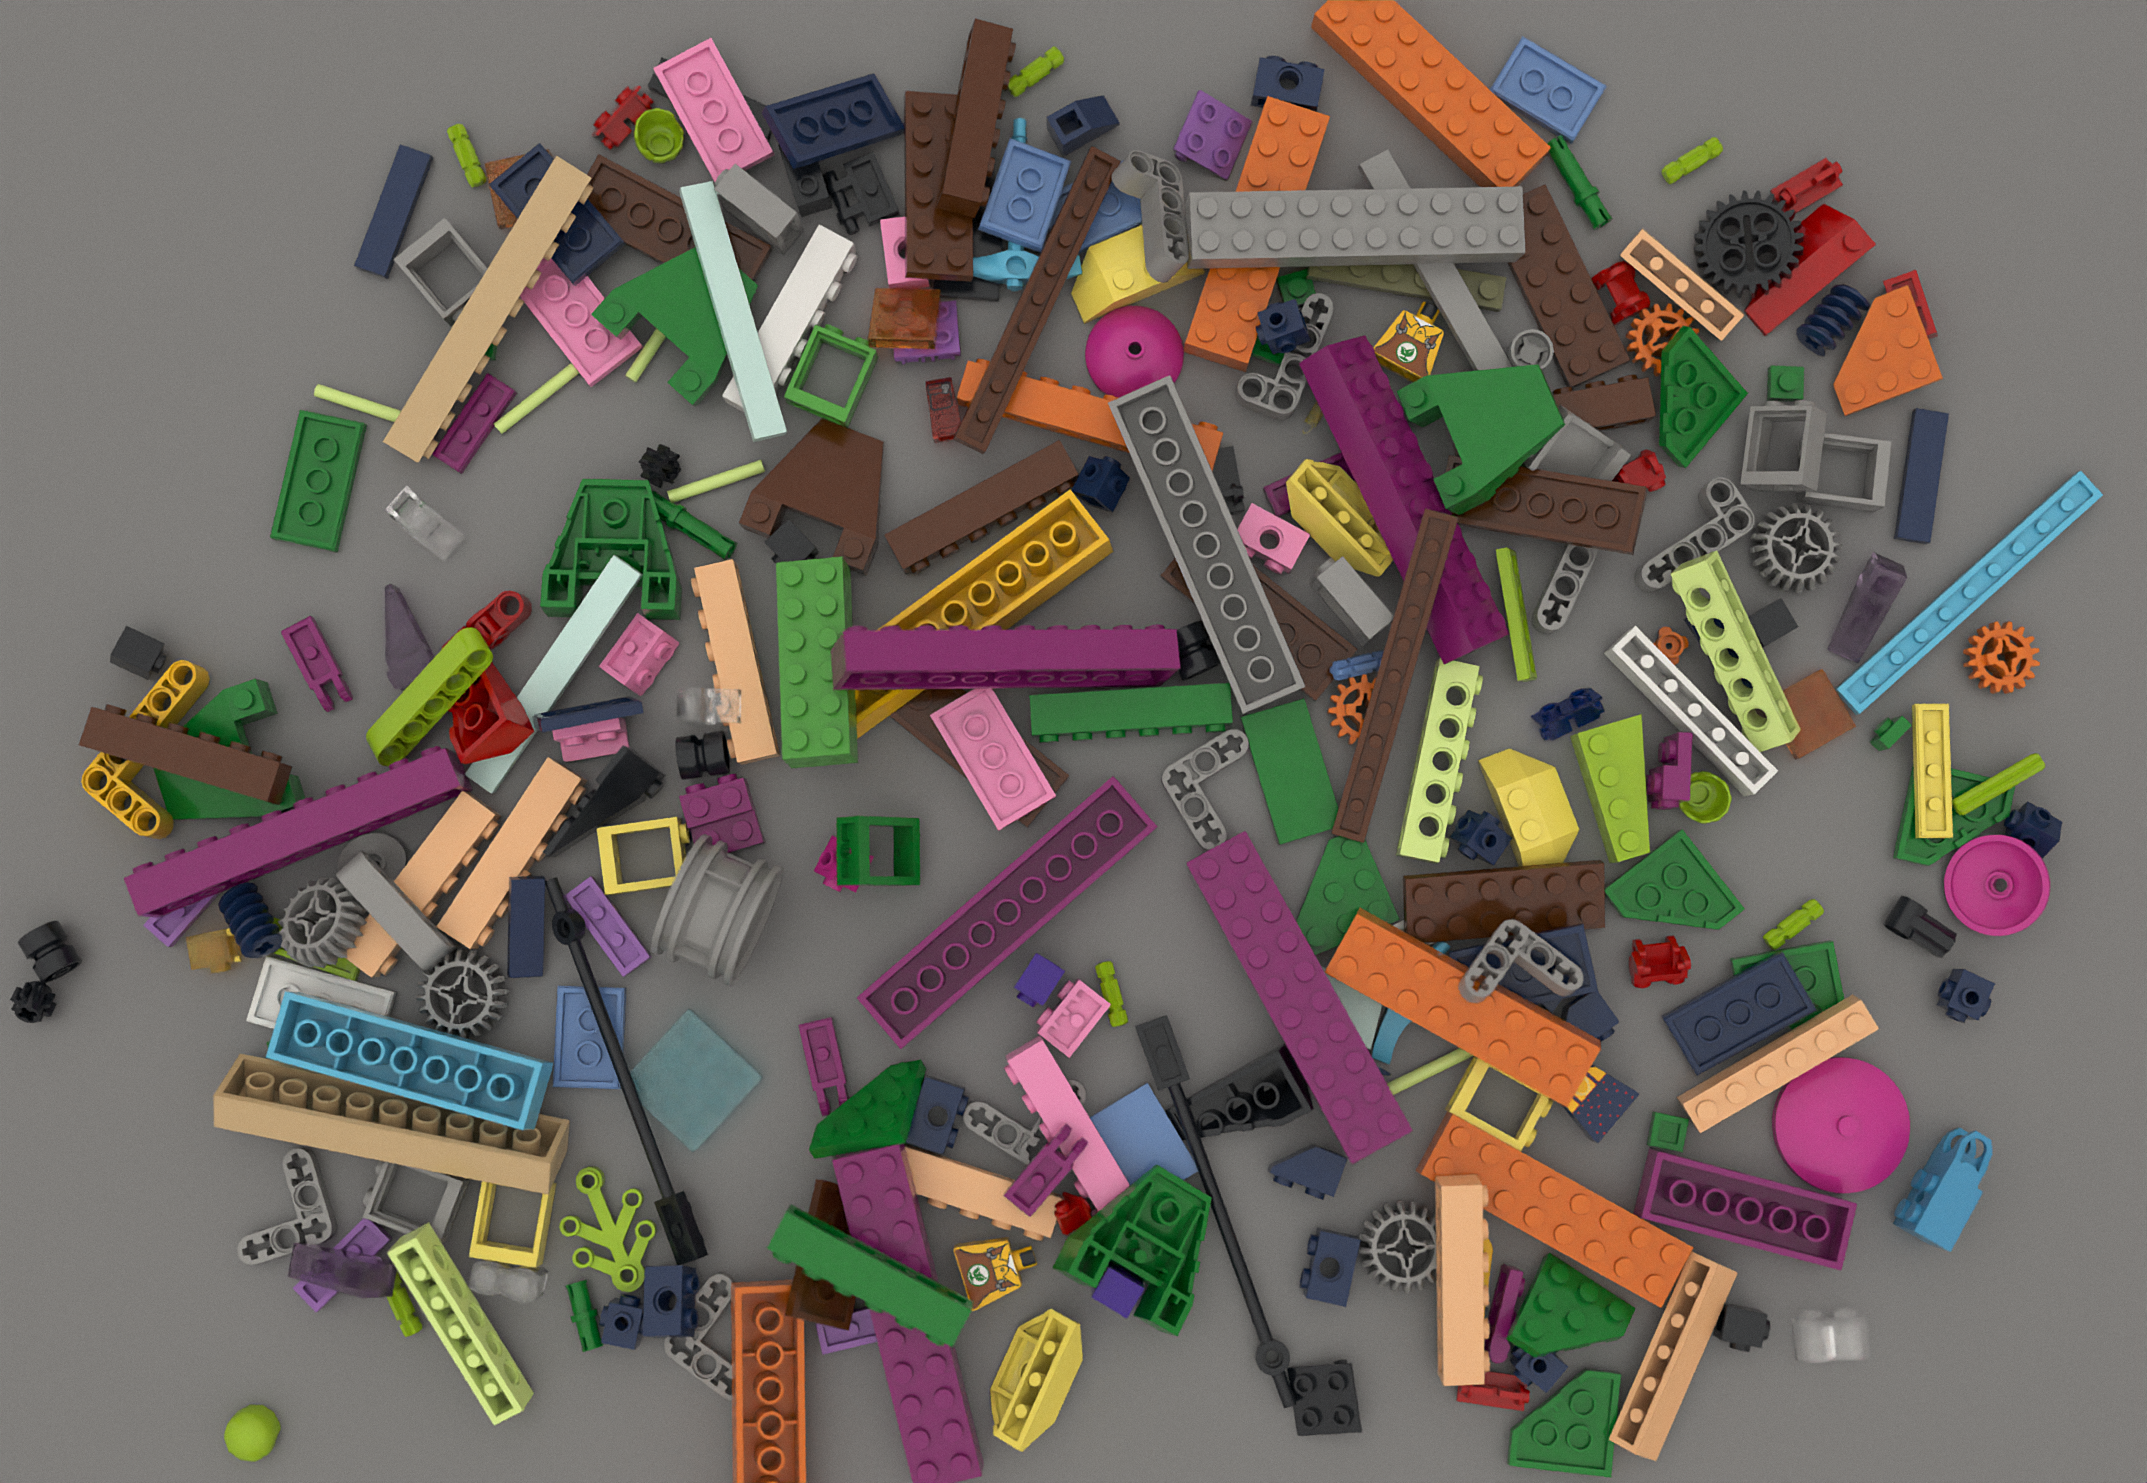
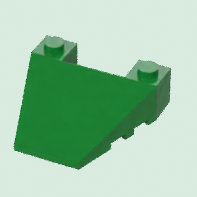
M696 247L613 289L591 314L620 340L643 316L683 351L689 358L667 383L693 406L696 407L717 384L728 355ZM739 269L750 306L758 285Z
M1538 364L1427 375L1397 391L1409 421L1423 428L1442 417L1445 420L1463 464L1436 477L1434 482L1445 508L1458 515L1488 501L1496 493L1495 490L1508 477L1512 478L1519 471V467L1532 454L1535 455L1566 425Z
M582 479L566 516L567 521L561 536L558 535L553 555L549 564H546L542 574L540 600L542 610L548 617H572L582 602L583 586H593L613 555H616L643 574L635 587H642L641 610L646 618L680 620L682 586L649 480Z
M255 678L223 689L183 726L189 728L187 735L198 738L199 733L203 732L219 737L218 744L229 747L231 741L249 746L243 725L278 714L268 682ZM153 768L167 812L170 813L173 820L261 818L263 815L273 811L281 810L283 814L293 810L294 803L306 799L299 776L290 774L281 803L277 805Z
M1155 1165L1067 1238L1052 1268L1078 1284L1096 1289L1106 1267L1111 1262L1148 1284L1133 1316L1161 1332L1178 1336L1193 1306L1195 1295L1192 1294L1195 1273H1199V1249L1201 1241L1205 1239L1212 1198L1161 1166Z

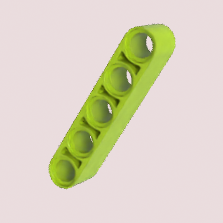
M464 628L456 633L368 730L366 740L379 764L389 767L390 764L404 759L491 664L493 660L492 651L476 628Z

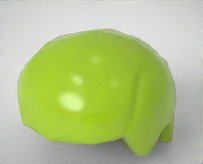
M654 108L644 111L636 120L634 141L638 151L648 161L663 164L674 160L683 150L684 130L672 112Z
M1710 772L1691 773L1690 801L1679 803V808L1687 817L1702 824L1719 821L1729 811L1732 800L1729 787L1724 780Z
M250 1404L239 1410L226 1426L224 1440L228 1452L242 1461L256 1462L261 1460L274 1448L281 1426L273 1411L263 1405Z

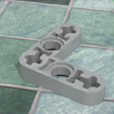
M1238 729L1227 730L1169 765L1162 775L1164 789L1197 843L1207 851L1225 842L1227 832L1198 783L1235 762L1247 752L1249 747L1248 738ZM1228 736H1231L1233 739L1240 738L1242 740V743L1239 745L1240 752L1235 753L1234 750H1229L1223 754L1227 761L1221 763L1219 754L1211 746L1217 743L1218 748L1221 749L1228 743ZM1202 752L1210 753L1214 757V767L1209 771H1202L1196 766V757ZM1173 770L1177 774L1181 772L1185 774L1186 777L1182 780V783L1186 790L1191 785L1195 789V792L1186 794L1181 801H1178L1175 796L1182 793L1176 784L1172 786L1168 784V780L1171 778L1170 772ZM1197 798L1201 800L1204 810L1200 816L1191 817L1185 812L1184 807L1188 799ZM1208 814L1213 818V820L1207 821L1210 829H1218L1221 833L1217 837L1219 843L1216 845L1211 841L1207 843L1203 841L1206 831L1202 825L1197 830L1193 826V823L1202 821Z
M1510 919L1504 921L1489 938L1461 978L1459 991L1463 998L1471 1003L1482 1002L1493 992L1513 961L1560 996L1573 994L1582 985L1583 974L1576 964L1517 920ZM1512 932L1515 935L1513 941L1506 948L1501 946L1508 937V933ZM1531 951L1541 952L1546 960L1545 965L1535 964L1531 959ZM1491 953L1498 956L1501 961V968L1494 969L1487 964L1486 955ZM1555 964L1557 967L1550 974L1547 970ZM1482 974L1486 978L1480 984L1479 990L1475 991L1472 988L1473 982ZM1563 974H1567L1570 977L1567 985L1562 982Z
M1067 1079L1071 1088L1073 1085L1078 1087L1077 1094L1080 1096L1079 1101L1083 1105L1086 1099L1084 1085L1078 1080ZM983 1101L970 1103L964 1111L965 1125L971 1131L1022 1163L1028 1165L1031 1162L1029 1159L1030 1152L1026 1149L1029 1145L1035 1147L1041 1137L1034 1136L1037 1130H1040L1043 1134L1039 1127L1044 1122L1041 1116L1032 1130ZM980 1107L986 1110L984 1116L992 1122L994 1115L1001 1118L994 1126L992 1135L985 1133V1130L989 1128L987 1124L979 1122L978 1125H974L972 1123L973 1116L969 1114L972 1109L978 1111ZM1009 1124L1016 1129L1017 1137L1014 1142L1005 1144L999 1140L997 1132L1003 1125Z
M299 1147L292 1149L286 1153L282 1161L283 1171L298 1219L252 1233L242 1238L238 1243L237 1254L245 1264L256 1265L323 1243L331 1239L335 1234L337 1225L317 1157L309 1148ZM296 1154L300 1158H306L307 1164L302 1166L304 1176L312 1174L313 1179L297 1184L296 1179L302 1178L303 1175L300 1168H294L292 1162L297 1160ZM305 1186H313L318 1192L317 1201L312 1205L306 1204L301 1198V1192ZM316 1218L319 1223H326L327 1229L322 1231L323 1237H321L319 1232L304 1236L303 1229L316 1225ZM283 1229H290L295 1234V1243L290 1248L283 1247L279 1242V1233ZM252 1240L254 1244L270 1240L271 1247L257 1252L258 1258L255 1253L249 1254L247 1249L252 1246Z
M718 1272L705 1282L697 1293L695 1308L703 1307L709 1312L708 1323L697 1325L695 1337H685L687 1339L685 1341L686 1347L693 1351L696 1345H698L701 1349L694 1355L691 1363L686 1360L690 1355L689 1352L685 1349L676 1352L673 1349L675 1343L672 1338H665L664 1350L672 1360L723 1398L732 1401V1392L727 1389L729 1386L728 1381L722 1377L718 1383L713 1380L720 1373L723 1365L728 1368L724 1375L732 1379V1361L703 1340L706 1333L730 1302L731 1282H735L731 1275L725 1272ZM724 1280L727 1283L725 1289L729 1293L728 1295L722 1293L713 1303L720 1306L716 1310L710 1302L701 1299V1296L704 1294L709 1299L715 1291V1287L712 1285L713 1281L720 1283ZM702 1355H711L716 1360V1369L713 1372L704 1373L699 1369L698 1360Z

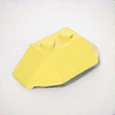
M1140 225L1088 247L1081 266L1082 274L1077 276L1071 295L1085 324L1105 316L1115 309L1131 305L1200 276L1205 272L1203 268L1188 269L1186 262L1168 282L1162 283L1154 280L1147 272L1145 266L1143 227Z
M1305 459L1286 481L1292 518L1310 534L1335 562L1343 556L1353 569L1376 577L1381 576L1391 564L1393 558L1358 485L1340 466Z
M1510 748L1478 760L1504 830L1512 837L1510 845L1518 866L1563 863L1579 832V827L1556 768Z
M1049 1309L1044 1314L1031 1319L1017 1328L990 1388L991 1409L995 1424L993 1426L994 1436L1015 1449L1024 1451L1055 1422L1083 1360L1079 1323L1054 1309Z

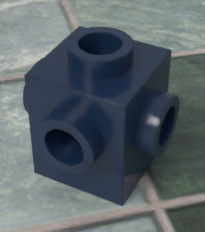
M1296 299L1284 303H1273L1267 306L1265 310L1257 312L1261 324L1256 326L1259 340L1262 345L1268 344L1273 354L1291 352L1298 345L1311 341L1303 313Z
M1089 456L1071 491L1089 506L1113 512L1126 489L1130 477L1120 469L1122 465L1117 460L1108 456H1104L1103 459Z
M2027 801L2019 810H2012L2005 819V835L2027 843L2043 859L2060 841L2062 821L2052 816L2046 809L2037 807Z
M1468 810L1458 820L1455 830L1450 836L1460 845L1457 850L1473 861L1478 858L1493 866L1512 840L1511 836L1498 827L1500 821L1486 811H1483L1480 815L1471 810Z
M1953 969L1949 979H1944L1939 987L1938 996L1940 999L1937 1006L1946 1009L1945 1015L1958 1022L1965 1023L1966 1019L1979 1021L1980 1017H1983L1990 1008L1991 999L1989 996L1995 983L1965 969Z
M621 1294L620 1299L615 1298L609 1303V1306L604 1305L600 1317V1326H604L601 1343L635 1350L640 1345L643 1335L644 1303H640V1297ZM623 1317L628 1320V1323L623 1320Z
M1516 1345L1511 1351L1513 1356L1510 1362L1516 1368L1513 1374L1528 1387L1533 1382L1545 1393L1551 1389L1568 1366L1556 1355L1557 1352L1534 1358Z

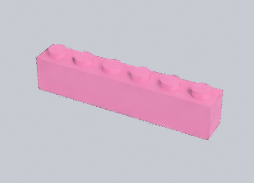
M1039 1035L1006 1055L1005 1057L1009 1065L1004 1067L1014 1085L1020 1082L1026 1094L1021 1097L1031 1114L1038 1111L1044 1121L1039 1127L1049 1143L1065 1124L1072 1128L1068 1138L1059 1145L1060 1153L1066 1157L1077 1140L1083 1137L1088 1141V1145L1073 1162L1072 1169L1078 1178L1074 1182L1077 1191L1084 1199L1089 1197L1096 1207L1092 1210V1215L1094 1216L1127 1189L1130 1184Z

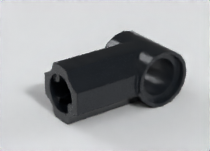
M1900 896L1883 925L1894 934L1906 940L1911 939L1938 958H1942L1954 945L1957 933L1929 916L1927 909L1906 896Z

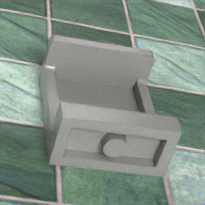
M1559 405V411L1566 425L1535 455L1532 454L1524 462L1526 467L1532 471L1539 469L1612 481L1631 454L1622 445L1562 405Z

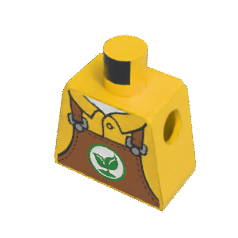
M1422 302L1416 315L1403 310L1373 347L1379 364L1412 383L1424 376L1430 375L1444 335L1442 329L1433 325L1440 313L1439 309L1428 302Z
M1008 1237L959 1243L953 1247L968 1299L974 1301L972 1311L978 1310L1022 1286V1279L1019 1271L1037 1265L1032 1245L1013 1251Z

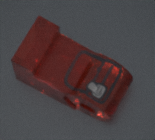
M952 377L925 381L934 443L951 441L954 439L961 424Z

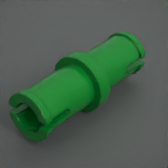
M587 1279L566 1285L565 1288L567 1289L573 1311V1316L570 1317L572 1323H576L582 1352L604 1346L601 1343V1336L595 1317L598 1315V1311L593 1309Z

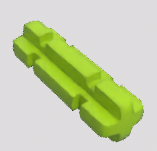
M1057 47L1050 48L1044 53L1045 56L1043 58L1039 56L1020 70V75L1017 76L1015 74L1010 78L1007 89L1014 97H1018L1026 91L1025 88L1027 86H1033L1051 73V68L1056 69L1064 63V56Z
M460 123L447 129L448 136L454 144L453 148L461 167L466 172L465 176L471 187L485 184L487 178L480 167L481 164L472 143L468 139L469 136L465 127Z
M1712 137L1704 142L1702 146L1699 145L1679 157L1676 162L1673 161L1664 166L1661 171L1662 176L1669 184L1676 182L1683 175L1685 176L1707 163L1709 159L1712 160L1720 155L1723 151L1722 144L1716 137Z
M1815 899L1807 901L1801 906L1802 910L1797 909L1776 925L1777 929L1774 928L1768 931L1763 936L1768 947L1772 950H1777L1786 943L1785 939L1790 940L1810 925V920H1816L1823 915L1824 909Z
M1111 961L1098 963L1095 969L1098 978H1101L1102 983L1099 984L1102 995L1111 1004L1108 1008L1110 1011L1108 1014L1112 1027L1125 1025L1128 1023L1126 1010L1122 1009L1124 1003L1118 981L1113 976L1115 974L1113 963Z
M392 1271L380 1277L379 1282L383 1291L387 1290L389 1294L386 1298L396 1320H400L402 1323L399 1326L403 1335L409 1337L421 1331L422 1324L418 1316L415 1317L413 1314L416 1311L405 1287L401 1288L400 1286L402 1280L398 1272Z

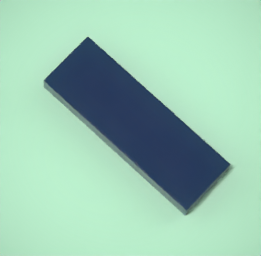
M543 876L509 877L507 976L509 978L543 976L545 878Z

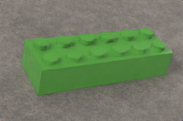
M843 557L776 563L782 759L791 769L858 763L855 690H833L831 665L832 647L843 630L853 626L850 567Z

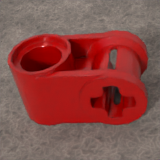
M510 590L504 591L485 608L475 613L467 621L466 627L476 628L483 636L490 650H493L528 619L532 611L531 602L520 593ZM517 598L520 605L519 610L516 614L509 615L507 604L512 599Z

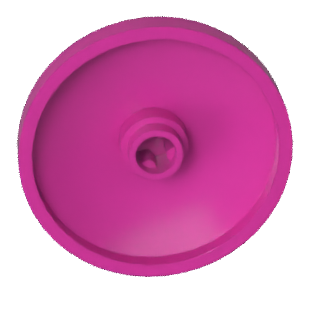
M1830 1057L1783 1085L1773 1108L1772 1131L1775 1145L1782 1160L1801 1180L1829 1192L1855 1193L1867 1190L1881 1183L1900 1164L1909 1142L1910 1117L1902 1093L1884 1072L1861 1060L1846 1057Z

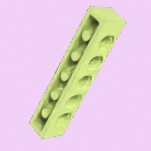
M1716 550L1682 563L1671 573L1673 589L1681 596L1686 606V616L1689 622L1695 625L1700 636L1701 648L1711 659L1715 678L1720 685H1723L1726 691L1729 708L1734 715H1737L1742 725V734L1759 752L1792 742L1801 729L1718 551ZM1699 588L1707 590L1710 594V599L1703 597ZM1713 618L1722 621L1724 629L1716 626ZM1727 648L1733 649L1738 654L1739 659L1733 658L1728 653ZM1741 678L1747 679L1753 688L1746 687L1742 683ZM1755 708L1761 709L1767 718L1760 717Z
M1441 658L1435 663L1396 856L1433 864L1439 863L1440 857L1446 858L1449 847V838H1445L1447 825L1453 824L1456 813V806L1451 805L1454 792L1459 793L1463 779V773L1458 772L1460 760H1466L1470 744L1469 740H1465L1467 727H1473L1476 716V708L1471 706L1474 694L1479 695L1483 682V676L1478 675L1480 666L1458 661H1451L1444 665ZM1455 688L1461 692L1462 702L1460 705L1455 706L1448 702L1446 698L1448 689ZM1447 720L1454 724L1456 732L1453 738H1446L1440 733L1439 727L1442 721ZM1436 753H1443L1447 756L1449 766L1445 771H1440L1434 767L1433 757ZM1430 785H1435L1442 791V799L1438 804L1431 803L1426 797V790ZM1423 818H1430L1435 823L1436 829L1432 836H1425L1421 833L1419 824Z
M429 1222L400 1237L387 1254L493 1425L522 1412L534 1392Z

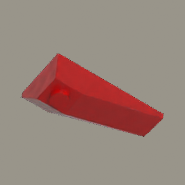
M1823 203L1801 221V229L1795 233L1804 234V241L1797 244L1803 247V255L1794 256L1799 260L1798 268L1788 267L1792 272V278L1787 279L1780 276L1781 288H1777L1771 283L1769 284V294L1767 295L1761 288H1758L1755 298L1750 300L1744 310V313L1764 336L1775 329L1876 245L1855 219Z
M452 637L442 646V648L452 639ZM493 662L448 710L452 712L453 726L449 728L450 740L460 763L463 764L512 753L535 732L523 706Z

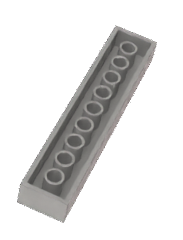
M1522 186L1190 192L1185 202L1189 250L1188 269L1516 262L1525 254Z
M1171 376L1164 377L1109 402V407L1242 713L1249 712L1304 688L1303 679Z

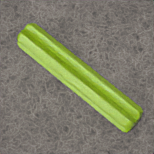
M2038 753L2031 754L1953 799L1952 806L1958 815H1966L2045 768V763Z

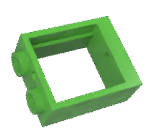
M826 324L824 328L815 325L784 398L789 405L848 428L879 357L877 351L873 349L874 344L860 337H856L855 340L844 337V332L832 325ZM823 343L865 360L844 408L802 390Z

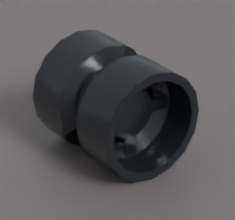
M1202 620L1177 630L1180 660L1178 672L1182 681L1198 676L1221 664L1214 646L1207 644L1209 634Z
M724 731L704 733L702 739H698L696 735L676 737V758L682 780L700 778L703 772L706 771L710 776L730 773L729 751Z
M52 921L41 925L18 941V945L26 958L35 960L32 968L42 984L66 975L82 963L74 946L65 944L68 937L59 921Z

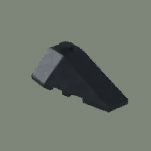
M623 745L595 780L600 785L598 789H594L588 795L583 796L578 803L577 810L580 812L577 817L571 816L565 821L544 850V853L549 857H556L596 832L597 828L604 827L642 803L647 797L652 799L663 787L664 783L661 780L665 774L638 752Z
M1285 1043L1186 1098L1200 1138L1233 1131H1249L1260 1127L1283 1126L1313 1110L1308 1085ZM1172 1106L1165 1112L1181 1140H1187L1175 1106Z

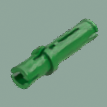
M1560 135L1557 137V140L1554 138L1547 144L1551 149L1548 154L1575 196L1574 203L1576 206H1581L1594 230L1608 224L1613 218L1598 196L1600 193L1598 188L1591 185L1565 142L1564 137Z
M653 491L661 520L666 522L668 528L681 531L700 545L716 553L725 561L732 556L737 547V542L687 512V508L683 505H676L658 494V492Z

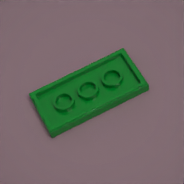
M299 410L270 538L338 553L367 425L365 423Z
M1305 698L1241 717V723L1249 741V749L1278 844L1281 845L1333 829L1338 805Z

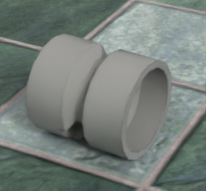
M1535 329L1524 330L1519 333L1505 351L1513 367L1538 364L1542 371L1551 362L1554 353L1553 343L1549 336Z

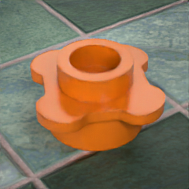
M1662 627L1659 629V636L1653 644L1676 665L1679 662V655L1689 645L1688 639L1676 632H1672L1670 627ZM1667 643L1671 644V649L1666 648Z

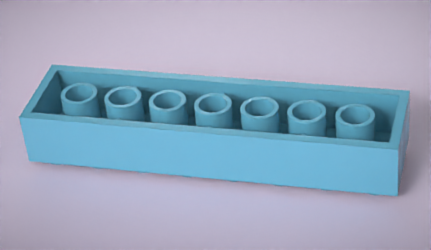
M285 991L266 1054V1058L520 1130L535 1129L554 1064L553 1062L302 992Z

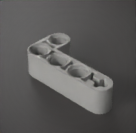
M1133 150L1114 170L1111 178L1115 187L1121 192L1140 199L1145 266L1147 272L1154 280L1165 283L1189 259L1182 175L1173 163L1140 150Z
M1322 293L1312 294L1307 298L1302 308L1309 336L1314 341V346L1303 348L1298 345L1293 351L1285 353L1275 380L1257 373H1248L1242 376L1238 382L1235 394L1241 406L1276 420H1286L1293 415L1307 379L1303 371L1302 377L1292 379L1288 377L1285 369L1292 365L1301 369L1299 363L1319 350L1334 308L1332 300L1327 295ZM1316 306H1319L1322 310L1314 326L1309 323L1313 310ZM1247 384H1254L1259 388L1260 395L1254 398L1248 397L1243 393L1242 388ZM1277 396H1285L1290 400L1291 407L1284 410L1279 409L1275 406L1273 399Z
M1725 477L1715 478L1700 490L1699 502L1711 521L1641 565L1635 573V582L1640 590L1652 593L1672 582L1671 573L1680 566L1674 559L1675 550L1684 552L1687 556V561H1690L1713 551H1720L1753 528L1755 523L1754 514L1736 486ZM1712 487L1719 488L1723 492V502H1717L1712 498ZM1730 515H1736L1741 519V530H1736L1730 525ZM1703 532L1709 533L1714 537L1715 545L1713 548L1703 544ZM1664 566L1667 570L1652 581L1648 579L1647 575Z
M1570 544L1564 545L1532 614L1531 620L1535 630L1543 634H1551L1565 624L1599 549ZM1571 550H1577L1584 556L1583 565L1578 566L1571 562L1569 557ZM1557 580H1564L1569 584V595L1564 596L1558 593L1555 586ZM1554 603L1559 604L1552 614V618L1556 621L1548 625L1545 623L1547 617L1542 614L1548 612Z
M361 850L336 873V877L422 969L433 970L434 965L441 963L444 956L451 954L458 947L457 942L451 936L438 929L437 925H434L383 869L364 851Z

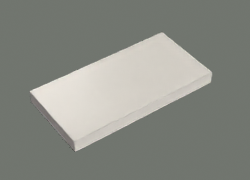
M266 956L246 1021L274 1029L285 991L302 992L390 1017L397 992Z

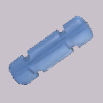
M1384 650L1350 657L1347 660L1334 661L1330 667V673L1335 680L1340 681L1348 679V677H1356L1378 671Z

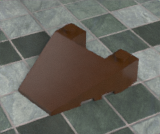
M822 418L751 491L739 524L747 531L769 538L780 527L788 509L843 530L833 557H843L851 571L867 576L879 542L884 442Z

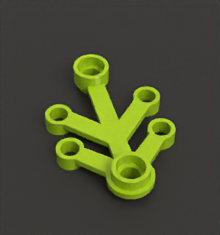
M586 1167L577 1174L576 1186L580 1192L588 1195L601 1229L581 1222L579 1217L575 1215H569L561 1220L559 1225L560 1231L567 1237L577 1235L609 1248L615 1260L612 1261L595 1255L590 1247L583 1246L578 1248L572 1256L573 1263L577 1267L586 1268L589 1266L609 1274L617 1289L623 1292L635 1291L644 1283L645 1268L641 1261L650 1239L657 1233V1226L649 1219L642 1220L636 1225L635 1234L637 1239L628 1256L623 1242L637 1208L644 1202V1195L637 1188L627 1190L622 1196L623 1207L615 1224L601 1191L605 1183L604 1173L598 1167ZM585 1175H591L594 1178L595 1182L592 1187L585 1186L583 1182ZM629 1193H636L638 1195L639 1201L636 1205H631L628 1202L627 1197ZM567 1220H573L576 1223L574 1232H569L565 1228ZM643 1224H648L651 1227L652 1233L650 1236L641 1234L640 1228ZM580 1251L588 1253L589 1261L587 1263L579 1261L578 1254ZM624 1269H629L633 1272L634 1277L632 1281L623 1279L622 1272Z

